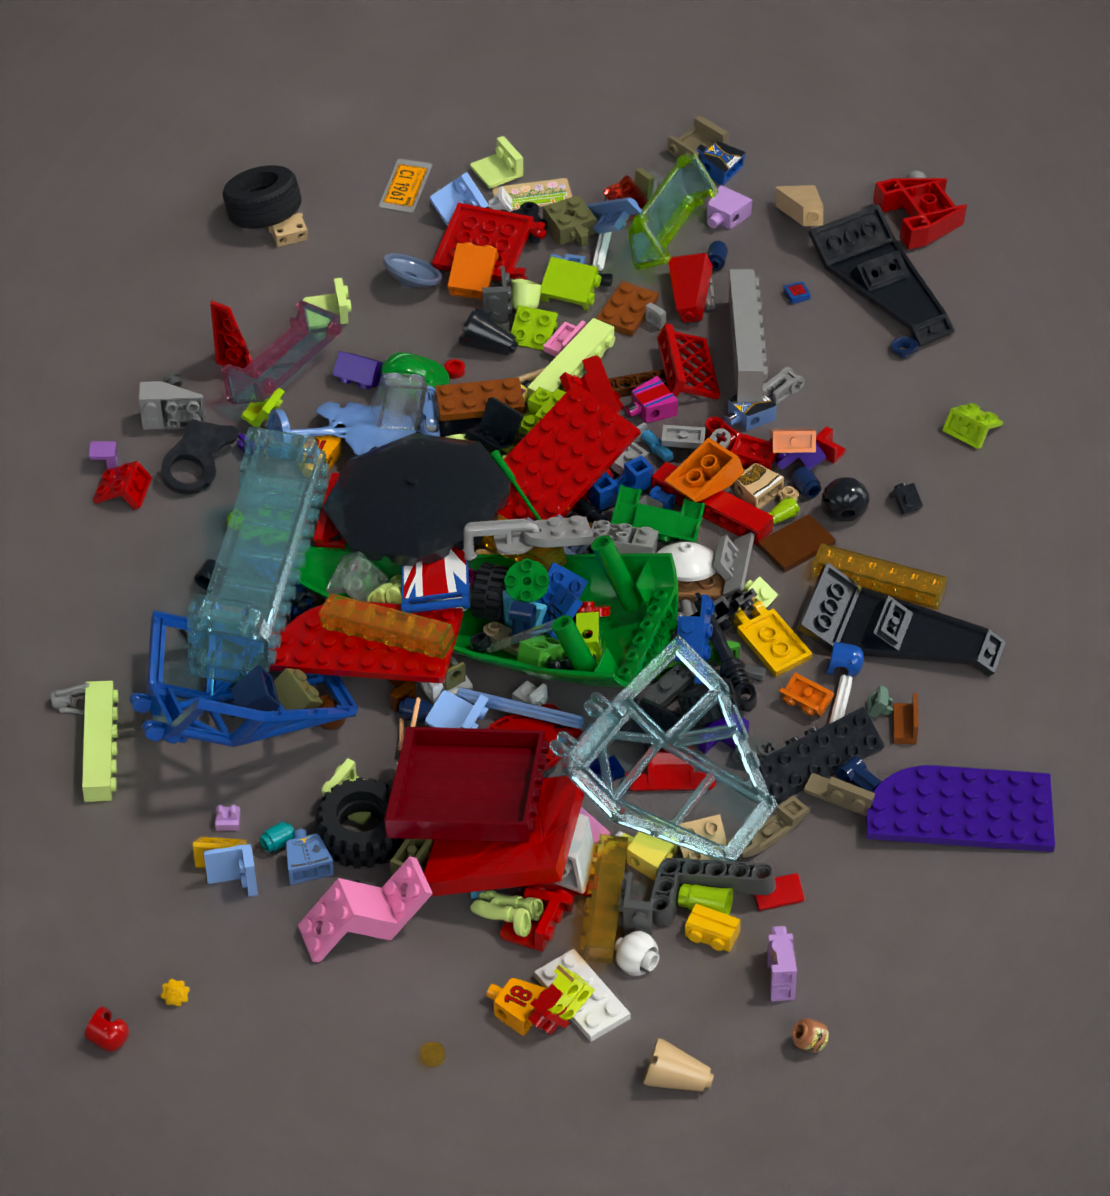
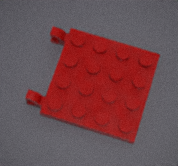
M458 203L433 259L432 266L436 269L451 272L457 243L469 242L477 246L490 245L497 248L499 256L498 261L495 262L492 280L501 281L500 266H505V273L509 272L510 279L527 280V276H524L526 268L515 267L530 233L537 238H545L546 230H543L545 223L534 222V217Z

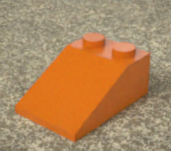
M708 437L664 481L696 503L730 487L744 473V470L737 455Z

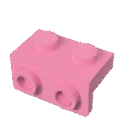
M581 321L578 326L564 322L546 342L544 352L557 357L586 326V322Z

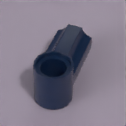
M513 600L509 612V619L512 620L511 638L516 644H520V641L532 638V626L537 606Z
M853 756L836 770L839 780L870 792H874L882 782L867 770L863 760L857 756Z

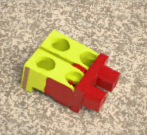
M560 964L553 971L558 976L548 989L543 990L539 994L538 999L534 998L530 1003L535 1009L527 1018L537 1028H542L550 1035L553 1034L558 1026L566 1029L570 1024L567 1020L575 1016L595 991L580 975Z

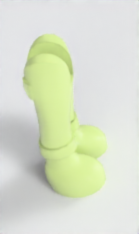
M397 574L393 576L390 582L384 583L373 590L368 596L367 602L402 604V575Z
M487 890L479 894V899L471 904L470 910L487 919L513 922L514 932L518 936L526 937L531 930V920L538 921L541 919L544 905L538 898L528 897L523 899V897L518 895L511 896Z

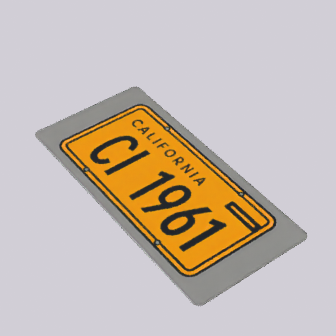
M397 159L378 207L414 212L432 164Z

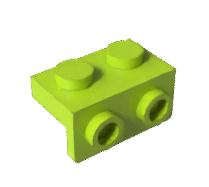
M277 387L269 399L261 393H257L241 415V418L258 429L264 420L268 421L271 410L279 408L283 402L280 398L285 391Z

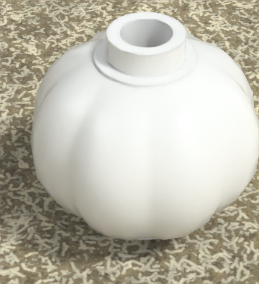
M635 931L624 938L621 937L615 944V950L617 951L616 962L625 973L631 976L644 975L646 972L640 970V967L652 971L659 962V949L651 935L643 931Z

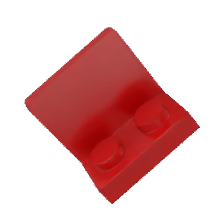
M138 461L125 463L113 469L109 468L102 474V479L96 489L93 501L97 504L122 496L133 510L139 509L152 477Z

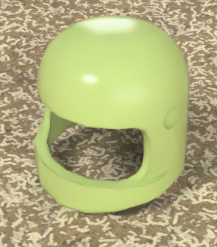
M525 279L512 280L510 298L512 308L517 310L518 305L537 309L540 301L541 284Z

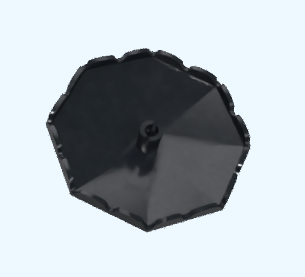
M412 433L349 459L325 501L323 510L332 528L336 532L338 531L347 550L350 553L354 552L357 557L370 561H380L383 557H388L391 562L404 566H415L420 561L430 564L448 556L450 550L454 547L458 550H464V527L467 523L495 521L498 519V510H502L505 507L510 496L511 482L481 442ZM483 536L474 537V546L483 540Z

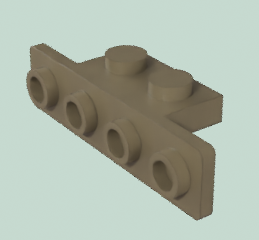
M814 773L811 774L804 788V792L864 816H866L867 808H871L875 798V793L834 777L827 779Z

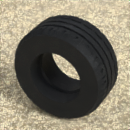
M279 165L259 166L243 171L231 178L226 183L222 192L229 220L236 226L246 229L265 228L281 223L293 216L299 210L302 202L295 174L290 169Z

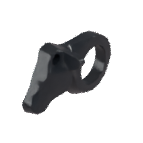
M194 419L188 421L182 439L163 459L161 477L164 484L171 491L186 495L198 493L205 487L210 486L216 476V467L212 454L224 445L235 443L239 433L237 428L232 425H217ZM191 460L201 467L203 476L197 482L190 484L182 483L172 476L170 468L177 461Z

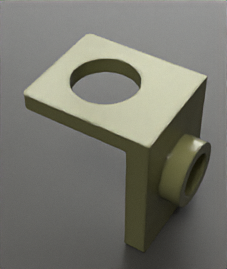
M450 662L443 684L446 691L466 681L464 662L455 666Z

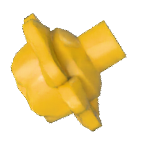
M170 979L168 983L162 985L163 992L161 993V998L166 999L165 1003L167 1005L173 1004L180 1007L182 1002L188 1001L190 988L185 986L183 980L176 981Z

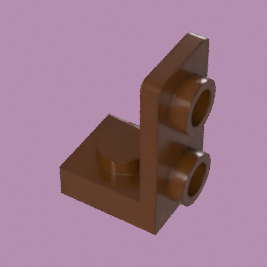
M387 679L396 687L389 693L390 708L394 712H399L400 702L405 701L406 697L416 698V683L414 681Z

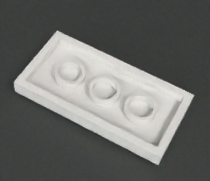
M575 949L534 971V977L537 981L548 989L558 976L553 971L560 964L580 975L595 989L594 993L575 1016L571 1018L590 1042L630 1020L631 1013Z

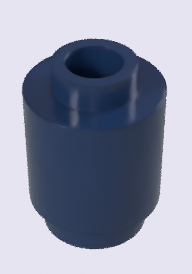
M714 241L708 247L707 255L713 265L712 270H720L725 265L728 249L722 241Z
M802 467L794 471L791 480L802 495L808 498L816 497L821 491L820 481L808 467Z
M406 697L405 701L400 702L399 714H402V719H412L416 698ZM420 700L416 722L425 723L427 715L434 706L433 703H429L428 700Z

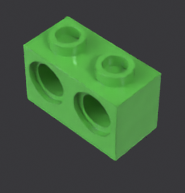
M549 634L520 641L517 662L546 668V661L566 657L567 655L558 639L556 640Z

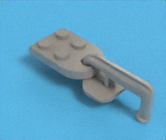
M579 515L572 516L571 518L551 517L546 520H536L533 522L526 519L470 522L464 527V559L472 560L477 557V553L474 551V537L494 535L497 551L501 554L511 555L523 554L535 546L591 545L593 534L587 518Z

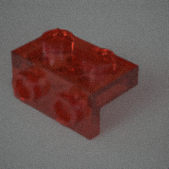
M629 175L624 176L619 183L606 187L603 191L608 200L629 197L638 203V206L643 210L642 213L630 215L626 222L641 217L651 205Z

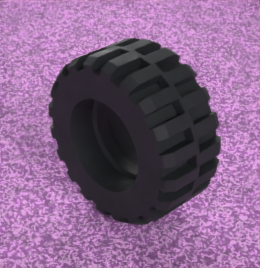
M363 777L356 778L355 781L348 779L343 781V784L340 786L338 784L333 786L331 793L326 792L322 797L316 814L318 835H320L332 860L335 862L339 860L340 865L346 867L352 865L355 869H361V866H367L368 869L373 868L375 864L379 863L382 865L386 863L388 857L392 859L405 839L387 838L385 816L392 788L389 789V785L382 781L377 783L376 779L369 778V780H363ZM357 812H370L371 816L382 821L374 829L364 832L351 831L342 826V823L348 819L349 815Z

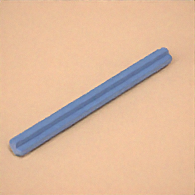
M459 688L456 695L471 704H475L479 696L483 695L489 698L486 704L487 708L581 729L584 724V717L582 715L466 688Z

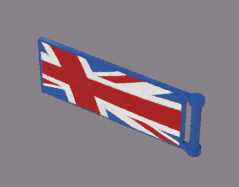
M454 547L450 550L448 556L430 564L420 561L415 566L402 565L401 609L403 617L410 616L412 613L463 607V609L470 608L469 560L464 559V550H458ZM462 597V598H457V599H449V600H442V601H434V602H426V603H419V604H411V605H409V603H417V602H424V601H432V600H439V599Z

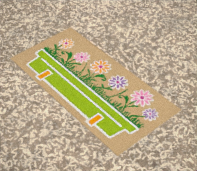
M567 178L502 186L512 199V210L520 209V206L525 202H534L539 207L572 197ZM499 187L492 188L494 197L499 193Z

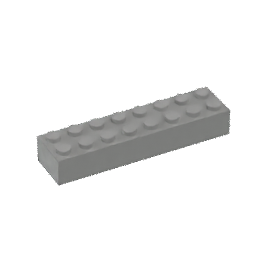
M730 269L728 303L737 402H763V396H767V383L763 382L768 378V369L766 366L764 328L762 327L763 317L761 315L759 277H755L754 269Z

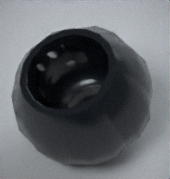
M838 478L825 487L821 499L822 508L827 516L838 522L853 521L863 516L869 503V493L864 484L854 478Z

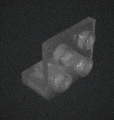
M359 551L342 557L326 591L331 596L346 592L355 601L367 602L370 593L382 584L387 583L389 578Z

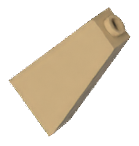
M815 185L776 186V207L802 226L823 225L824 206Z

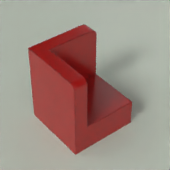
M826 426L816 436V442L825 452V459L835 464L845 454L846 449L832 442L833 429Z

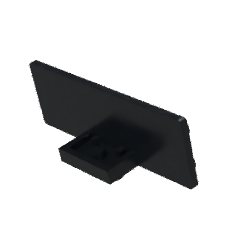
M861 707L820 729H817L816 726L804 732L805 736L801 739L795 736L785 741L787 746L759 759L750 766L769 803L774 805L803 790L812 773L826 778L836 773L837 768L853 756L863 759L884 748L885 745L865 707Z

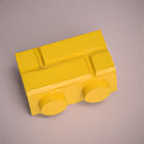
M695 904L686 921L685 937H688L694 943L702 942L708 944L717 951L725 950L730 952L740 933L741 919Z

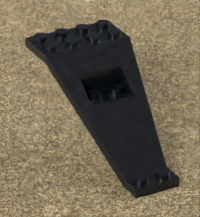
M879 204L816 227L808 232L824 268L907 327L913 338L918 341V347L955 332L946 311L896 241ZM871 272L875 273L876 277H873Z
M828 562L822 566L797 626V629L831 653L834 642H840L860 647L864 656L972 664L989 677L995 673L1006 644L1004 639L988 628L864 588Z

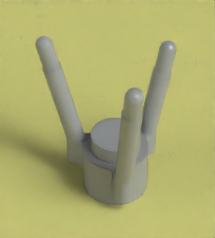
M89 683L52 691L53 709H59L60 714L73 713L85 715V710L68 708V705H72V695L85 693V688L89 687Z

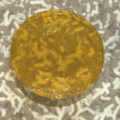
M438 1042L424 1044L420 1050L422 1063L429 1067L441 1065L445 1060L444 1047Z

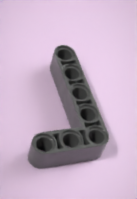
M685 858L664 859L659 865L650 902H653V921L661 927L670 925L673 922L678 906L679 890L683 884L732 888L733 893L771 894L776 889L773 869L769 864Z

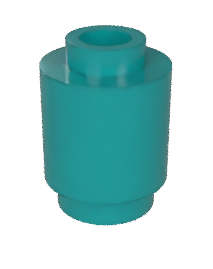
M281 821L263 831L262 835L259 836L260 844L267 853L275 852L286 846L288 840L294 839L293 833L295 830L290 823Z

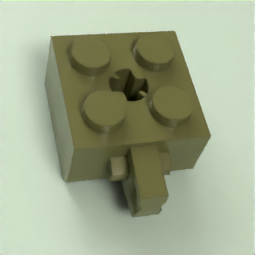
M580 195L543 206V219L547 221V230L558 245L576 240L581 247L589 245V235L596 233L592 228L595 226L597 219Z

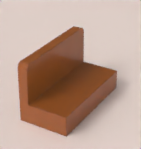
M913 693L912 704L893 703L894 744H917L918 693Z

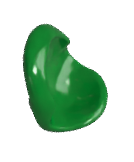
M397 352L392 354L382 364L379 388L382 397L387 402L398 403L407 396L417 394V390L423 386H432L435 389L437 385H447L450 383V377L446 369L436 361L411 353Z

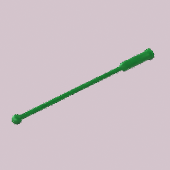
M499 450L493 451L490 454L513 484L536 520H542L515 481L516 477L501 457ZM556 547L560 555L565 554L561 547Z

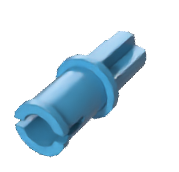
M652 430L643 432L641 439L650 447V451L653 454H657L664 462L673 460V452L668 447L661 446L662 439H659Z

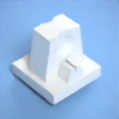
M501 186L499 187V193L489 200V208L495 210L504 209L511 212L512 199Z

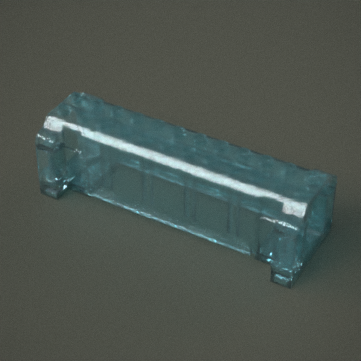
M256 427L248 428L245 437V454L239 469V494L209 582L207 595L198 594L196 599H191L187 611L188 672L190 676L238 683L256 666L260 665L269 673L271 664H275L277 651L275 650L280 648L282 641L280 633L285 632L287 619L285 617L291 613L292 603L290 601L294 600L296 596L295 584L300 583V568L304 569L305 553H309L311 544L309 538L314 537V522L319 520V507H322L325 497L323 492L327 491L329 479H326L329 472L326 454L318 448L314 438L307 435Z

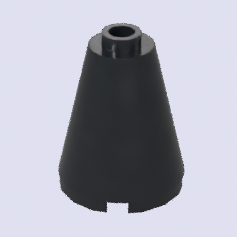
M475 307V311L472 310L462 329L465 333L464 337L460 336L459 344L462 346L507 356L510 352L514 354L519 343L516 342L517 337L478 307Z

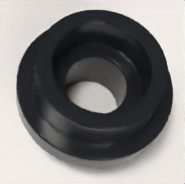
M484 632L477 633L470 639V648L474 652H485L492 644L490 636Z

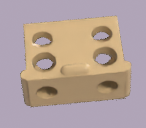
M302 213L294 214L281 223L269 226V233L272 234L277 247L308 240V231Z

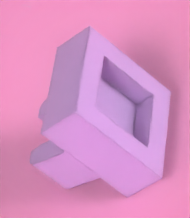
M218 805L216 807V831H239L240 807H236V805L231 807Z

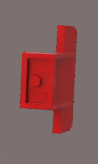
M592 356L582 360L587 372L582 378L576 375L572 376L566 372L559 377L565 392L577 383L615 412H620L618 401L599 356Z
M662 747L655 751L646 749L648 772H625L626 785L630 791L712 790L716 785L717 775L716 771H694V752L692 747Z
M588 880L586 891L583 894L555 883L520 886L525 888L524 899L528 897L538 898L543 902L546 909L551 897H557L561 899V909L568 912L573 910L575 895L598 897L599 883L593 880Z

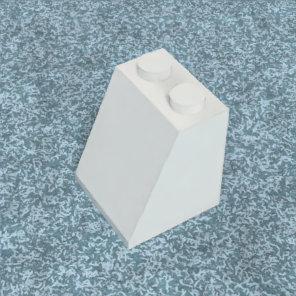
M579 814L562 881L555 882L559 886L581 894L586 891L596 853L589 817L583 814Z

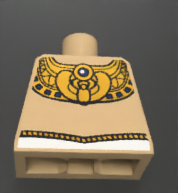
M753 464L744 470V473L735 481L734 492L741 500L762 509L778 497L779 490L784 488V477L759 464Z

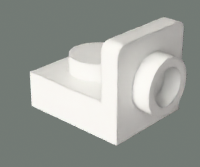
M526 681L512 693V699L542 706L548 699L547 685L543 683L541 686L536 687L529 681Z

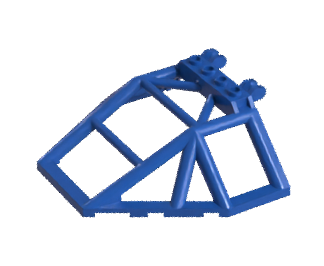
M153 610L150 624L146 694L132 693L129 697V702L132 704L134 711H139V713L150 711L154 719L153 721L147 720L142 724V730L145 732L147 739L159 741L163 738L168 743L176 744L177 742L186 743L190 738L237 747L356 716L358 706L341 678L336 675L304 673L310 686L326 684L337 703L335 708L285 710L280 703V707L274 709L275 711H260L223 703L234 700L232 689L229 688L259 654L270 658L272 650L269 649L270 645L239 632L236 635L223 631L224 626L216 623ZM166 626L209 635L205 692L162 683ZM223 639L246 648L221 676ZM176 697H177V698H182V699H187V700L178 702L177 699H176ZM207 710L217 730L197 720V718ZM220 713L246 718L247 720L230 734Z

